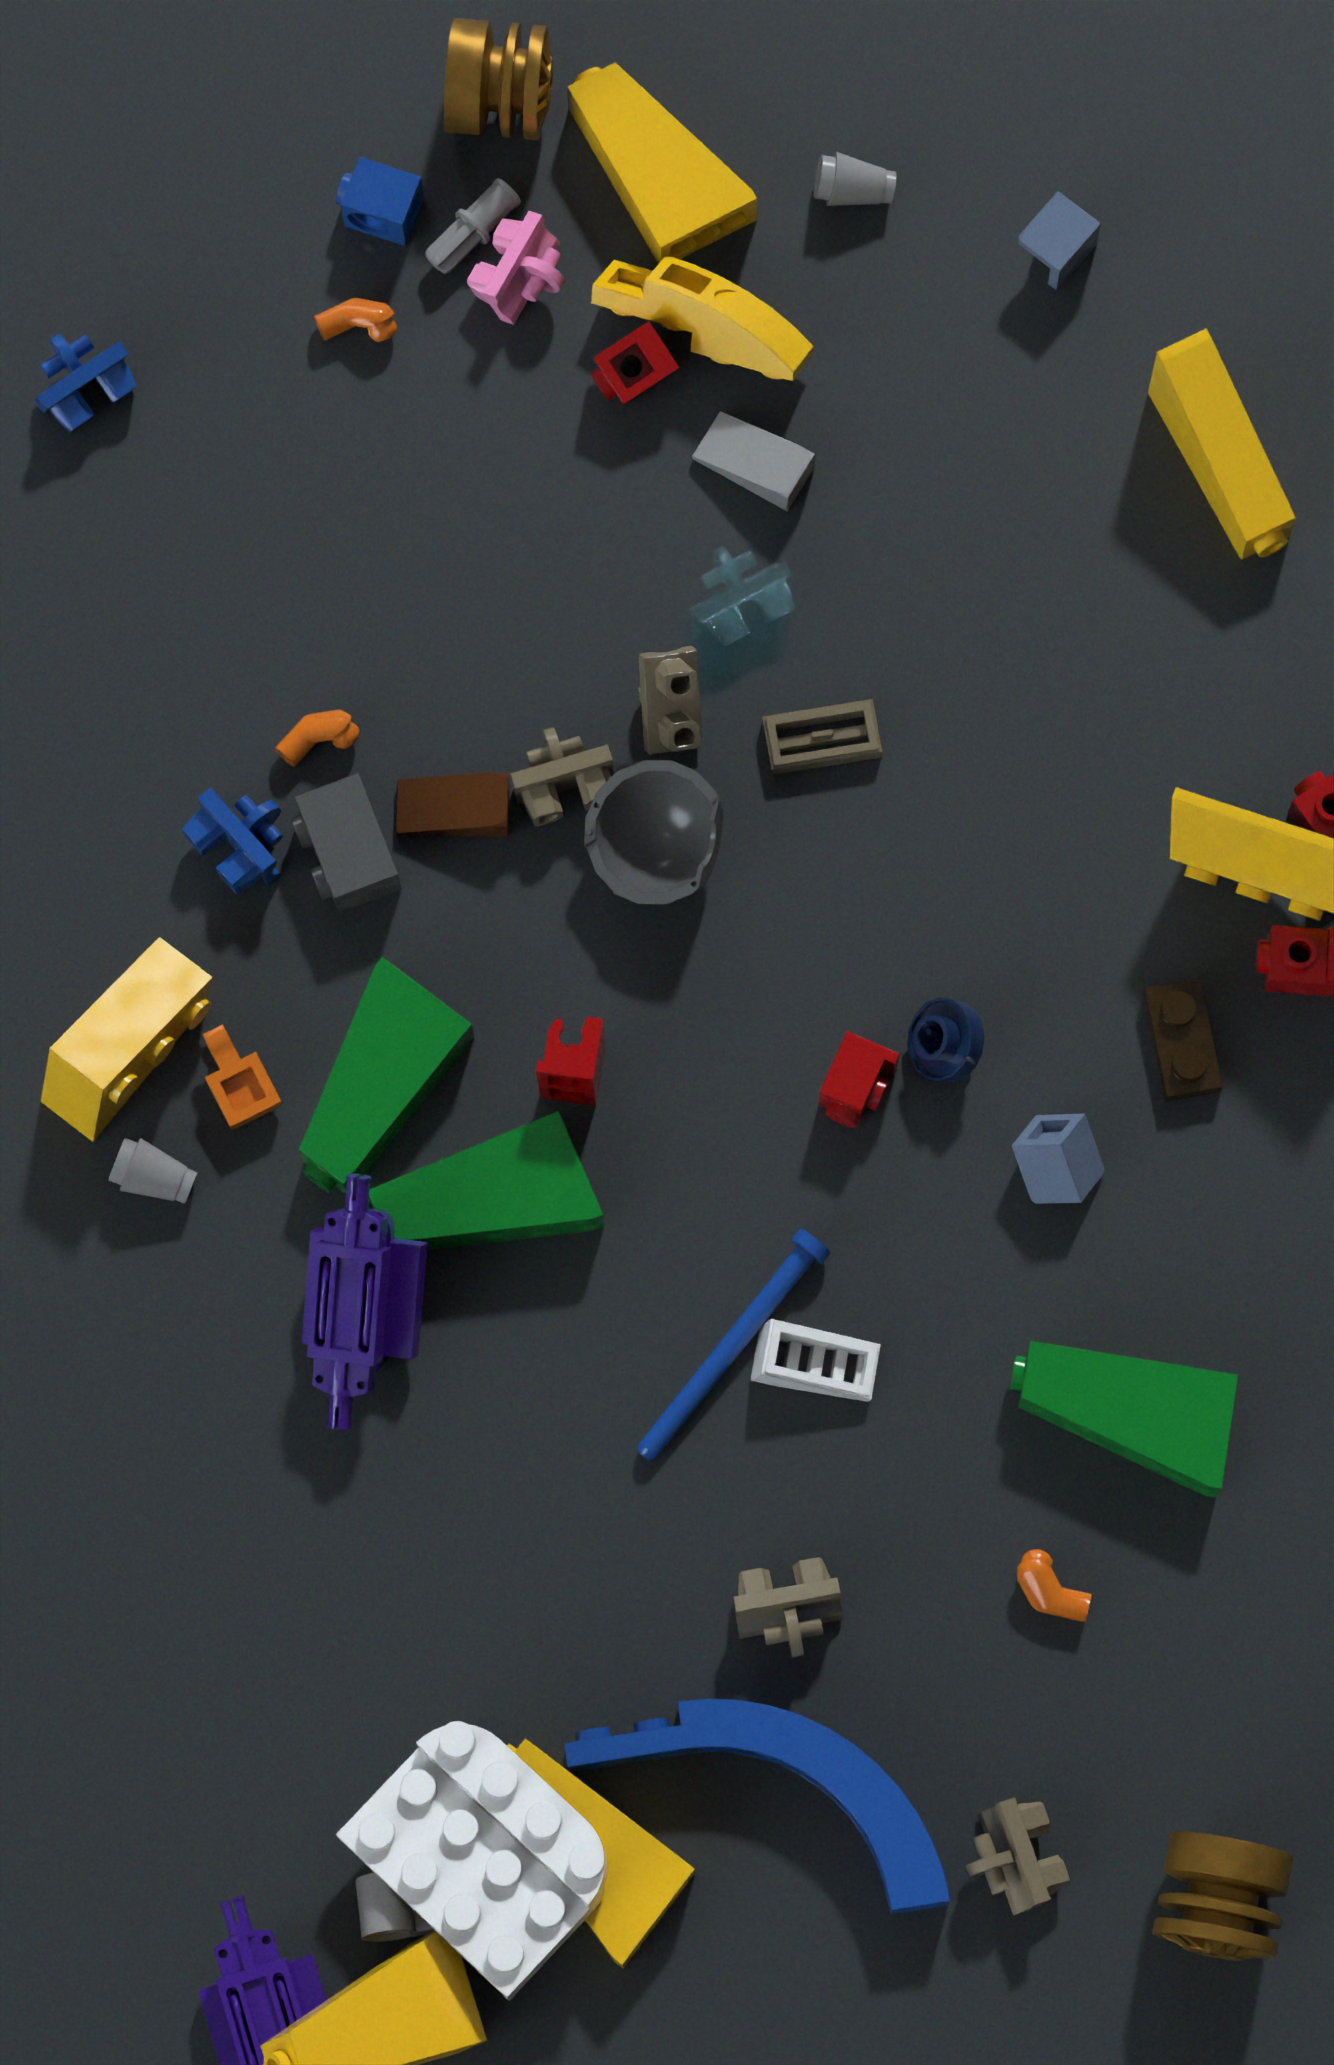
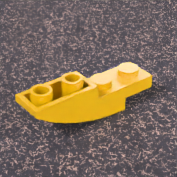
M668 255L661 260L653 271L613 260L592 284L591 304L611 309V311L621 316H636L657 322L669 330L691 332L690 352L710 357L713 361L720 364H734L761 372L764 376L771 379L793 381L813 356L814 346L772 307L729 280L697 265Z

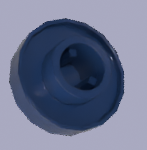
M936 998L926 1002L916 1012L909 1027L907 1048L909 1059L920 1075L928 1080L954 1083L966 1078L976 1068L983 1053L985 1038L982 1020L976 1010L964 1001Z

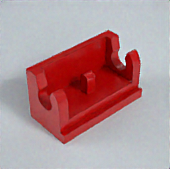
M587 1016L581 1030V1043L578 1046L576 1044H569L566 1047L564 1043L560 1042L563 1022L562 1019L557 1018L548 1031L544 1060L537 1061L536 1076L540 1098L596 1106L606 1049L603 1019Z

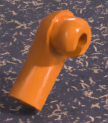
M352 298L313 316L318 330L325 341L354 327L367 328L370 338L376 342L387 340L397 332V324L392 318L394 315L392 308L386 303Z
M336 709L305 715L277 744L274 750L285 762L295 767L318 742L331 740L335 747L347 749L356 742L360 730L355 723L351 722L352 716L343 710Z
M1040 1549L1027 1551L1022 1556L1021 1563L1017 1566V1581L1030 1605L1041 1613L1086 1622L1092 1594L1061 1587L1051 1568L1053 1563L1051 1556Z

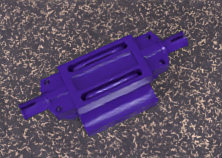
M361 1174L346 1175L345 1208L326 1213L324 1228L317 1227L310 1231L302 1344L308 1345L307 1357L314 1358L312 1385L330 1394L327 1427L331 1429L337 1427V1430H349L352 1428L353 1397L366 1394L375 1389L376 1372L383 1365L385 1356L412 1360L419 1355L428 1242L395 1238V1227L391 1216L384 1210L368 1208L372 1177L369 1175L361 1176Z
M239 1896L232 1898L239 1919L238 1922L236 1921L231 1901L226 1900L219 1903L230 1938L225 1939L214 1948L222 1978L216 1979V1985L200 1989L198 1992L219 2065H263L264 2056L260 2045L325 2002L327 1997L315 1956L310 1954L288 1961L286 1958L281 1959L274 1933L269 1930L252 1929L244 1901L245 1897Z

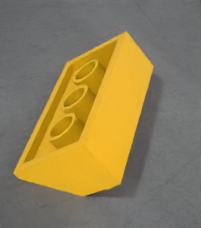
M1175 787L1171 808L1170 859L1187 865L1184 876L1213 886L1217 885L1219 876L1239 882L1235 893L1267 904L1271 893L1291 899L1288 907L1289 911L1318 921L1321 920L1323 911L1334 914V838Z

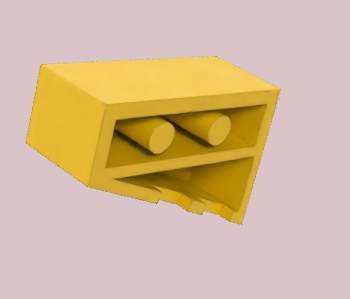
M159 937L49 1048L40 1102L94 1142L150 1072L168 1056L183 1032L187 1028L190 1030L194 1029L206 1016L211 1007L208 995L212 976Z

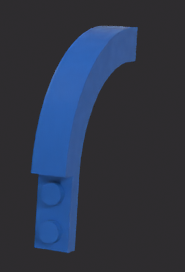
M700 1699L678 1701L681 1725L669 1727L668 1718H655L633 1723L634 1733L611 1736L610 1727L591 1728L575 1732L576 1742L564 1743L567 1767L570 1773L700 1753L736 1754L776 1764L818 1787L851 1819L875 1858L883 1880L890 1915L948 1906L951 1901L944 1870L933 1841L917 1811L900 1787L874 1760L856 1745L828 1727L802 1715L771 1705L742 1700Z

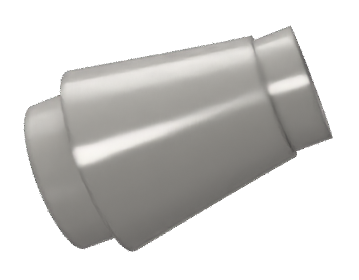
M836 151L833 156L821 155L815 175L814 198L826 200L827 206L891 204L896 187V172Z
M124 1138L108 1181L121 1185L119 1191L170 1201L176 1200L185 1204L198 1172L188 1169L187 1166L142 1138L139 1139L138 1143Z

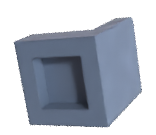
M1057 191L1021 232L1018 244L1050 268L1048 284L1055 290H1058L1097 246L1101 223Z
M1085 1113L1036 1115L1012 1144V1149L1030 1199L1036 1204L1082 1203L1104 1174V1165Z

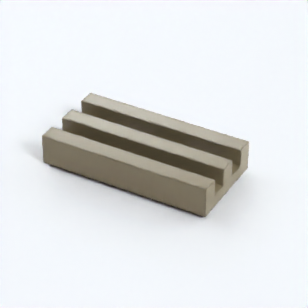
M873 699L762 717L771 775L882 758V747ZM864 717L865 720L864 725L829 729L778 738L776 732ZM868 738L867 743L781 756L780 752Z

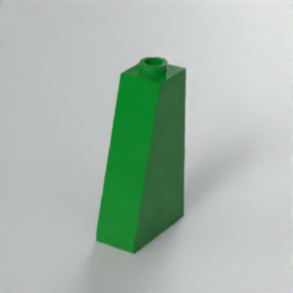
M383 957L377 962L372 971L299 1148L303 1162L308 1165L303 1170V1173L328 1193L334 1187H337L346 1194V1175L361 1174L363 1176L368 1172L475 1038L472 1024Z
M559 1111L370 1189L369 1199L372 1205L369 1209L384 1210L391 1216L395 1227V1238L428 1242L427 1250L587 1232L604 1227L603 1213Z
M1030 1341L1026 1357L1015 1355L1010 1389L1021 1391L1019 1408L1204 1496L1216 1498L1222 1489L1238 1374Z

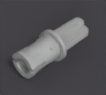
M496 178L492 185L467 210L460 208L455 213L456 220L426 249L425 256L430 264L443 274L450 273L479 243L487 244L490 241L489 233L500 223L502 218H505L514 208L520 205L521 200L517 193L505 181Z

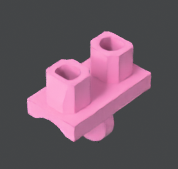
M528 211L523 221L501 219L493 233L492 242L498 253L503 254L497 267L485 262L476 264L467 279V284L474 295L490 304L501 321L513 325L528 300L536 302L542 290L558 293L565 282L564 276L555 269L562 256L557 251L560 242L545 228L544 222L546 220L543 215Z

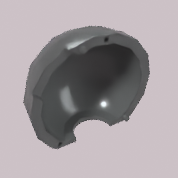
M643 760L617 771L596 792L585 817L584 846L588 850L595 872L612 889L614 894L637 904L674 903L698 893L710 878L722 837V803L717 792L697 771L672 760Z

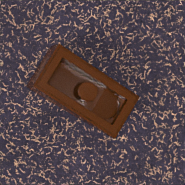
M475 773L398 779L396 835L509 837V773Z

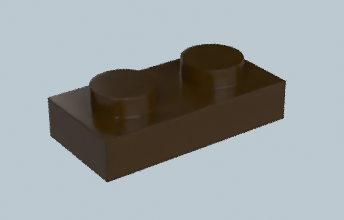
M1201 978L1145 988L1143 996L1165 1102L1221 1093L1223 1085Z

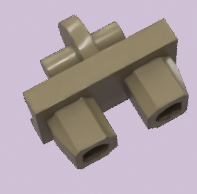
M686 646L669 652L638 654L640 672L638 697L642 706L644 750L651 755L702 747L697 650L693 646Z
M554 727L543 730L546 746L526 752L530 768L510 773L517 805L524 803L525 809L535 826L539 827L562 818L563 810L557 793L578 787L584 809L589 810L596 792L614 775L613 759L608 744L584 751L580 736L559 742Z
M820 1557L800 1560L792 1565L795 1581L793 1586L773 1589L770 1572L763 1568L741 1571L739 1573L738 1596H733L740 1639L764 1635L766 1645L788 1641L791 1656L794 1658L804 1656L803 1638L824 1635L823 1623L843 1620L838 1578H830L827 1568Z
M1014 1797L1001 1801L996 1806L978 1813L985 1834L973 1838L980 1860L965 1866L968 1878H973L985 1874L992 1895L1005 1891L1013 1916L1029 1911L1051 1900L1050 1895L1070 1884L1066 1866L1059 1855L1037 1861L1030 1840L1050 1832V1821L1042 1802L1017 1804Z

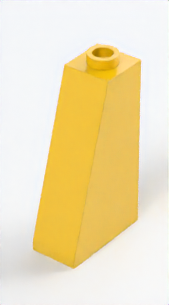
M616 62L603 69L600 67L590 68L579 74L573 83L567 86L568 106L572 116L658 264L666 255L682 259L757 220V197L753 190Z
M1208 330L1199 331L1158 351L1155 357L1148 394L1239 558L1242 560L1255 553L1262 558L1277 552L1288 543L1287 538L1291 535L1296 517Z
M526 1738L517 1749L509 1743L507 1746L584 1817L596 1831L606 1855L607 1877L603 1889L604 1895L585 1922L613 1961L624 1969L695 1875V1868Z
M434 1931L411 1942L260 2046L264 2056L263 2065H419L458 2054L487 2041L462 1957L446 1940Z

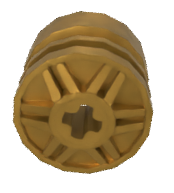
M464 18L453 19L448 43L444 85L445 132L483 135L489 112H499L502 137L512 138L517 114H523L524 139H540L542 125L551 106L554 76V57L552 56L549 44L548 26L533 24L528 49L522 48V28L520 23L510 24L504 47L494 45L491 21Z
M1172 1831L1169 1837L1163 1872L1177 1880L1188 1883L1187 1893H1161L1158 1905L1183 1913L1182 1919L1157 1917L1154 1921L1152 1934L1182 1946L1186 1951L1220 1959L1241 1961L1250 1958H1276L1279 1942L1254 1934L1253 1929L1254 1927L1280 1929L1283 1918L1257 1906L1259 1897L1277 1898L1287 1895L1294 1856L1285 1851L1249 1841L1205 1833Z

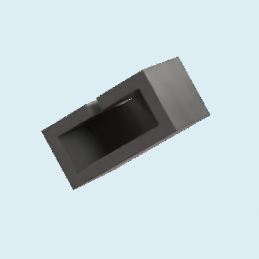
M359 773L295 796L300 815L290 819L302 850L312 846L320 865L310 868L322 900L332 897L338 913L402 890L398 872Z

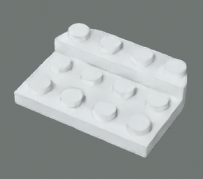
M453 1721L445 1726L434 1729L416 1742L418 1746L416 1751L338 1831L336 1836L510 2001L598 1906L604 1895L603 1889L607 1877L606 1855L596 1831L589 1822L498 1737L481 1727L469 1725L461 1721Z

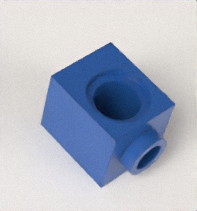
M359 157L353 174L346 172L343 175L336 195V204L341 205L345 227L406 246L424 201L421 176L363 157Z

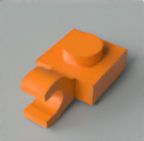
M223 1024L202 1034L210 1053L220 1069L206 1076L205 1079L231 1131L283 1106L256 1052L240 1059Z

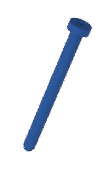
M801 1228L791 1238V1242L796 1246L639 1442L637 1452L643 1458L651 1461L659 1456L813 1261L822 1265L831 1252L818 1239Z

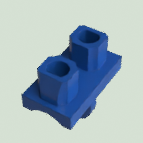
M57 333L49 339L55 355L40 364V367L48 378H51L64 368L69 372V375L39 394L34 401L43 414L50 410L54 418L70 433L95 415L78 391L95 379L110 403L113 404L137 387L132 373L124 361L129 353L119 340L82 365L79 358L94 349L89 338L83 335L69 345Z
M211 787L198 797L201 809L182 828L183 834L202 856L206 855L224 839L231 844L236 851L216 867L217 873L229 888L238 895L261 879L267 886L281 876L280 872L275 868L277 861L258 841L257 837L261 835L271 847L280 842L283 835L273 823L279 817L281 808L273 800H268L256 806L247 795H244L234 805L245 817L241 821Z

